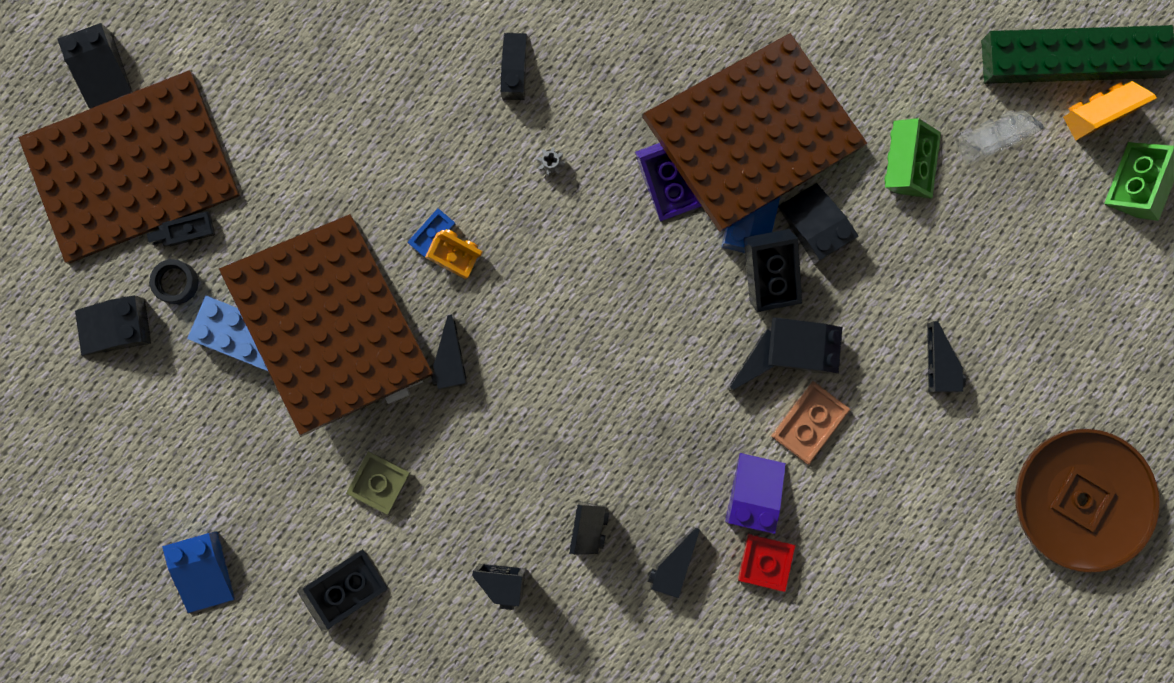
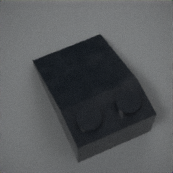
M102 23L57 38L64 60L89 109L133 92L112 32Z
M818 183L778 206L813 264H816L859 237L845 214Z
M135 295L75 310L81 356L151 344L144 298Z
M772 318L768 365L812 373L839 374L843 327L824 323Z
M578 501L569 554H598L599 549H604L606 535L601 533L603 525L607 526L609 511H605V505Z
M362 549L299 589L297 593L320 630L326 631L388 588Z

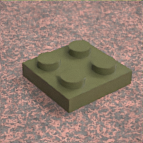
M368 451L346 494L389 515L411 472Z

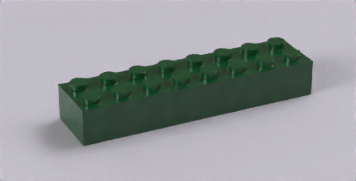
M1173 25L990 31L981 40L984 84L1165 78L1174 72Z

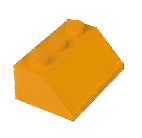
M1133 81L1125 85L1120 82L1108 89L1109 93L1103 95L1102 92H1099L1088 99L1089 103L1083 105L1082 102H1079L1068 108L1070 112L1063 118L1076 141L1137 111L1157 99L1156 95Z

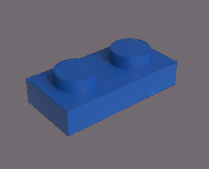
M437 208L407 243L425 258L436 233L446 229L452 230L456 223Z

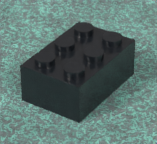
M790 229L744 237L749 301L757 312L802 304L799 245L795 234Z

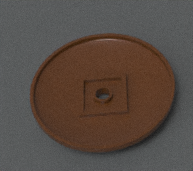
M1074 429L1058 433L1042 442L1023 464L1015 492L1018 519L1031 544L1050 561L1062 567L1080 572H1102L1127 563L1146 546L1158 521L1159 491L1150 466L1131 444L1105 431ZM1081 493L1087 496V503L1084 506H1080L1077 501Z

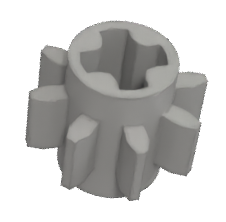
M552 147L551 151L547 152L542 149V158L537 157V162L542 163L538 168L539 172L545 170L547 177H550V174L554 172L559 175V167H565V163L559 161L562 159L563 153L557 154L554 147ZM550 158L554 159V163H552V166L547 165V162H549Z

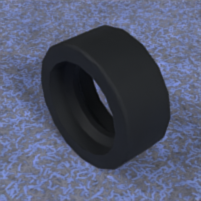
M176 259L161 261L152 270L149 280L153 294L158 299L169 304L188 302L194 297L199 283L196 271L190 265ZM173 268L182 270L187 276V285L178 295L165 293L161 286L163 275Z

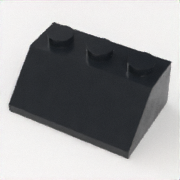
M480 563L473 570L472 576L494 604H500L499 608L514 610L515 606L520 605L523 598L526 568Z

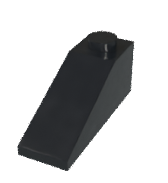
M504 33L500 88L502 100H525L526 33Z
M452 314L447 315L433 365L434 372H432L433 375L431 376L433 385H437L439 390L468 384L455 317Z
M939 321L927 323L928 392H963V388L966 386V376L963 374V367Z
M769 329L762 333L727 387L728 390L732 391L774 367L768 365L771 331Z
M693 526L658 562L656 569L651 568L647 581L651 583V590L679 598L699 535V528Z

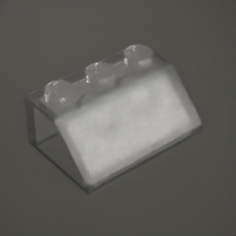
M1011 110L1001 115V119L994 122L993 119H990L980 124L981 128L975 131L969 128L959 133L960 138L954 144L966 167L1028 140L1044 129L1043 124L1025 110L1016 113L1014 110Z

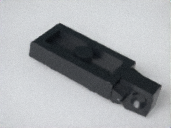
M203 212L164 222L161 226H158L159 231L148 233L147 238L148 242L152 245L163 243L164 247H171L214 236L215 231L211 214Z

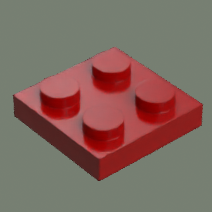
M748 534L738 581L785 592L795 545Z

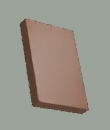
M812 381L771 437L809 465L851 409Z

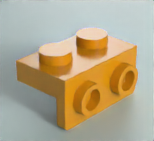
M447 229L441 230L436 233L425 258L467 279L476 259L482 255L483 251L478 249V245L457 238L458 235L455 232Z

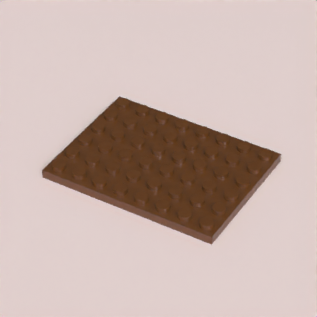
M791 33L646 111L642 116L719 232H722L867 144L862 134Z
M190 70L18 137L64 262L67 264L156 230L164 222L194 215L240 196L193 72Z
M351 214L219 268L223 280L300 437L433 375Z

